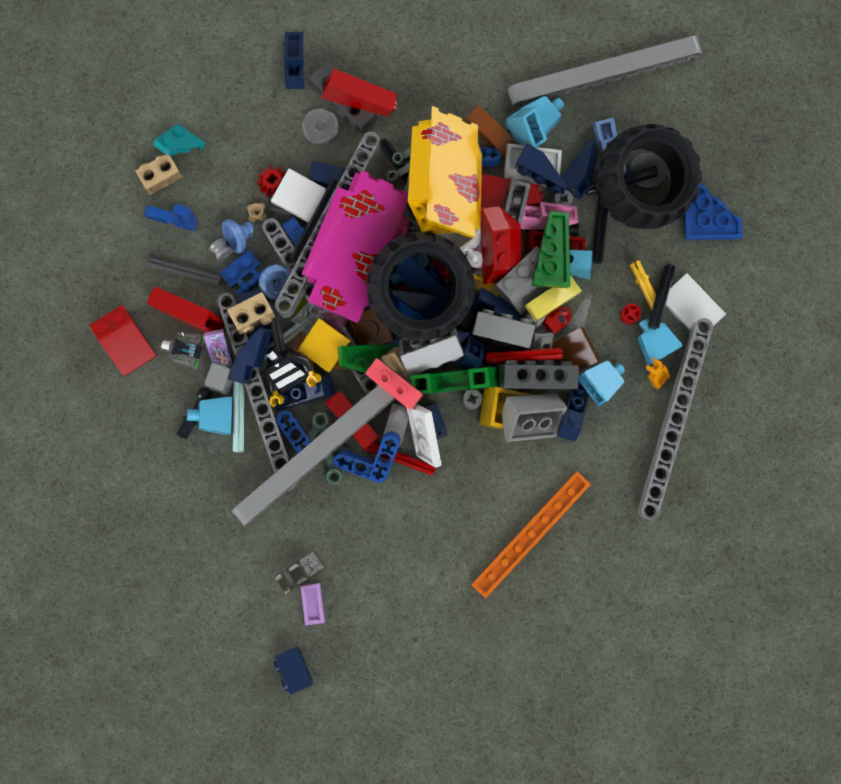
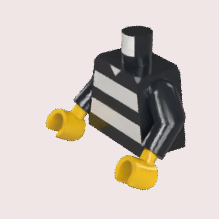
M274 346L266 351V355L270 358L265 372L269 391L273 394L269 401L272 407L277 405L276 398L279 405L284 402L283 396L278 394L279 391L283 393L305 380L310 387L315 386L316 383L321 381V376L318 373H314L315 369L307 355L295 352L292 348L279 352Z

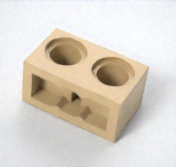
M167 154L159 155L154 161L145 163L136 170L149 195L182 178L171 156ZM165 166H171L169 170L163 171ZM149 175H154L151 180H146Z
M262 292L227 310L240 335L251 333L255 330V327L260 324L266 325L275 317ZM260 307L266 308L263 314H257V309ZM242 316L248 317L245 323H239V319Z

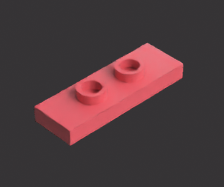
M376 358L365 373L409 410H412L424 395L378 358Z

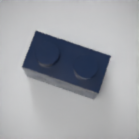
M299 646L275 656L276 661L273 663L276 671L282 674L283 680H281L285 692L288 691L291 695L313 685L314 682Z

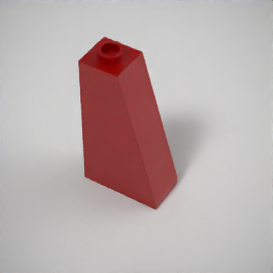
M334 68L325 82L321 98L324 100L386 117L391 112H395L398 101H396L397 93Z
M482 174L481 208L500 206L502 208L508 179ZM531 183L526 205L539 207L540 202H543V191H539L538 184Z
M154 287L146 302L153 309L202 333L221 330L225 326L224 321L210 310L157 287Z

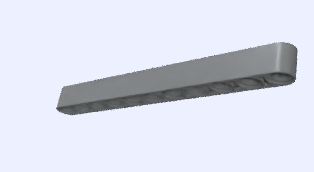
M690 36L511 85L507 90L512 106L517 108L518 105H528L543 96L550 99L554 95H565L569 91L574 90L576 92L587 89V86L594 87L604 84L606 81L613 82L620 80L624 76L627 78L638 75L639 72L646 73L656 70L657 67L664 68L676 62L679 64L690 61L694 57L697 59L703 53L697 36Z
M367 132L363 136L337 185L338 188L349 189L353 180L350 177L351 174L355 172L360 174L362 170L367 173L369 172L380 150L379 136L375 132ZM373 141L375 145L370 146L367 143ZM362 157L367 158L364 162L359 161ZM336 189L275 302V308L283 318H289L294 314L310 284L307 281L308 277H299L298 273L303 271L308 260L307 257L310 255ZM293 287L299 288L295 294L289 293ZM283 304L290 305L286 311L280 310Z
M273 218L266 219L262 224L265 236L284 266L292 272L295 263H287V259L291 257L295 248L280 224ZM271 226L276 227L274 232H268L267 230ZM281 241L286 242L283 248L277 247V244ZM310 283L306 291L309 288H314L315 284ZM305 291L303 296L308 302L310 295ZM308 302L318 319L321 318L325 322L329 319L336 320V324L332 327L352 340L348 346H356L337 314L326 309L319 311L316 309V305ZM350 369L366 394L370 393L371 391L366 388V385L374 381L365 373L358 374L356 370Z
M223 293L218 297V306L235 357H237L245 343L249 340V336L243 333L244 339L241 342H235V337L240 335L235 324H229L231 317L227 310L237 305V301L230 293ZM226 300H232V304L229 307L223 306ZM242 317L239 319V323H244ZM254 367L256 375L251 378L250 384H245L275 474L279 470L277 462L280 459H285L286 463H288L290 458L273 408L270 405V399L259 367ZM255 388H262V393L259 396H253ZM262 405L268 406V411L265 414H259V408ZM273 423L274 430L269 433L265 432L266 424ZM274 441L280 442V448L277 451L271 450V444ZM297 483L287 492L294 490L297 486Z
M707 318L699 319L693 323L690 329L638 507V514L643 519H655L661 509L713 330V324ZM699 324L705 326V332L699 330ZM694 342L700 344L699 351L693 347ZM689 359L694 361V369L688 366ZM684 377L689 380V387L683 385L682 380ZM678 396H682L684 398L683 405H680L677 402ZM673 414L679 417L677 424L672 421ZM668 432H671L674 436L672 442H669L666 438ZM663 450L667 451L668 453V459L666 461L661 458V452ZM658 468L663 472L661 479H658L655 475ZM652 487H655L658 491L655 498L650 495ZM648 505L652 508L650 516H647L644 512L645 507Z
M381 386L375 387L232 510V513L244 527L250 524L396 398Z

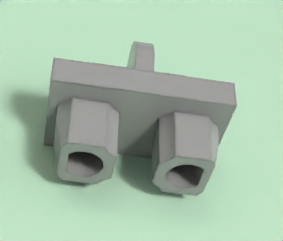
M534 333L531 350L552 348L553 333ZM537 360L535 364L542 365V361L550 360Z

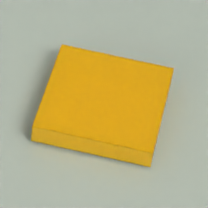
M319 318L298 351L307 355L309 359L327 372H331L339 360L338 347L348 346L352 340Z

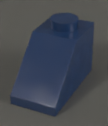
M468 335L461 343L464 356L460 357L456 362L461 367L473 369L482 364L484 345Z

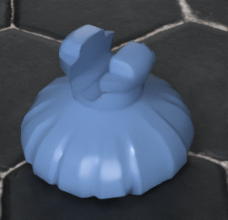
M224 220L222 222V231L228 246H231L233 252L237 254L242 253L246 247V239L253 237L254 226L248 221L244 222L243 225H239L234 220Z
M275 264L263 270L259 277V287L265 297L277 300L291 273L289 269Z

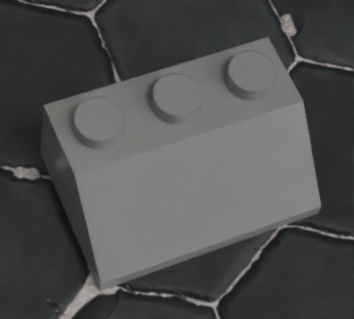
M537 246L501 279L494 288V291L520 316L527 311L526 304L551 288L531 286L540 250Z
M483 308L482 312L478 311L473 334L530 348L535 325L531 324L532 320L521 318L520 321L513 320L512 315L502 313L501 316L494 315V311Z
M456 328L441 337L431 340H411L407 338L399 340L400 357L408 376L421 374L424 370L437 368L445 362L456 361L464 356Z
M557 393L507 397L502 410L505 441L514 442L556 437L567 406Z

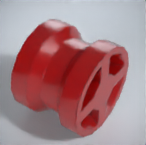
M635 304L626 305L620 312L621 321L627 325L634 324L641 316V310Z

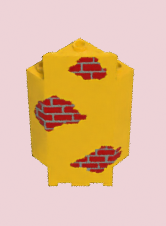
M432 106L431 119L419 121L418 126H412L408 203L422 232L434 234H451L456 232L469 238L475 237L476 229H480L482 153L478 145V125L462 122V118L450 113L447 115L439 112V108Z

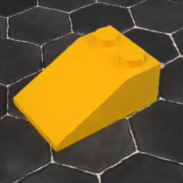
M499 387L484 388L479 425L504 429L502 410L506 398L533 394Z

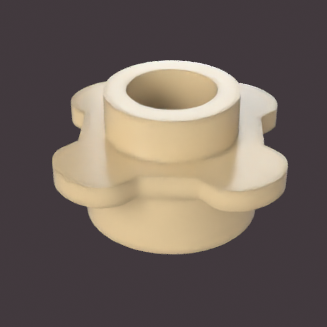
M263 203L247 206L250 222L266 220L267 215L264 212L265 205Z

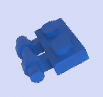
M248 250L222 270L220 275L231 288L237 284L240 286L235 291L237 294L250 292V289L259 283V277L263 270L259 273L256 271L261 264ZM252 274L254 276L248 282H243V279L248 275Z

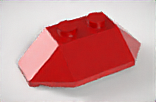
M500 206L481 208L483 284L485 285L498 283L521 262V224Z

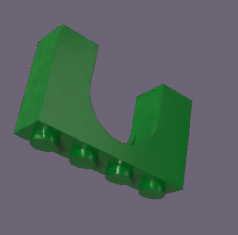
M497 367L411 375V385L422 394L498 386Z

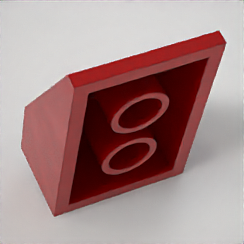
M123 305L89 325L123 376L128 375L156 357L155 352L128 309Z

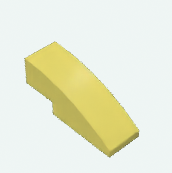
M570 276L569 288L552 287L526 304L525 307L533 319L538 321L572 300L582 290L572 276Z

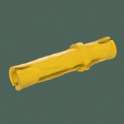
M638 260L635 264L634 262L631 263L629 267L636 278V284H639L652 312L656 293L649 281V275H646L641 261Z

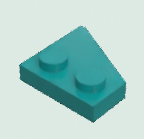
M179 124L174 125L157 137L153 143V146L168 156L190 152L191 148L196 147L203 150L206 145L203 140Z

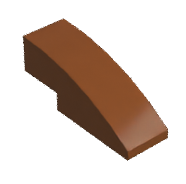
M478 105L465 120L467 124H477L479 138L491 148L499 150L503 158H505L507 143L518 145Z

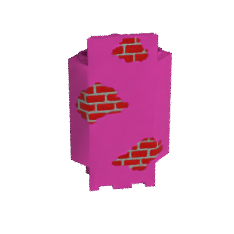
M363 170L360 174L355 172L349 190L337 187L302 272V275L308 277V282L315 284L308 300L309 303L351 321L359 322L365 306L368 307L369 305L367 276L372 261L388 242L406 234L411 221L403 216L408 203L407 191L394 188V185L380 178H373Z

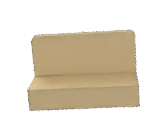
M394 347L381 358L388 367L411 384V375L408 376L401 360L399 347Z

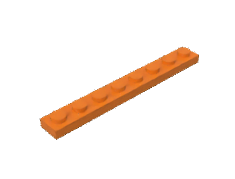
M576 471L476 578L471 586L486 599L591 484Z

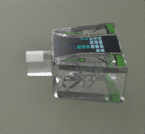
M176 333L174 341L163 340L161 350L170 352L169 359L172 362L201 373L207 346L204 334Z

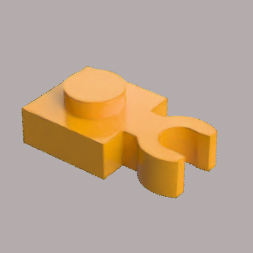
M653 358V366L647 365L646 370L650 372L648 378L652 386L659 390L671 376L667 367L658 359Z

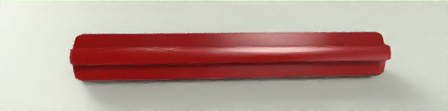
M562 348L486 353L485 358L487 364L505 363V360H516L517 362L562 359L563 352Z
M373 443L365 451L377 455L380 445ZM398 451L393 460L429 475H433L436 470L429 463ZM388 454L380 455L381 457L390 460V456Z

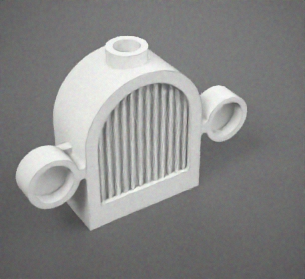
M481 226L480 229H476L475 237L471 238L456 232L438 234L457 245L464 255L467 256L471 267L481 266L483 257L480 252L474 251L482 241Z

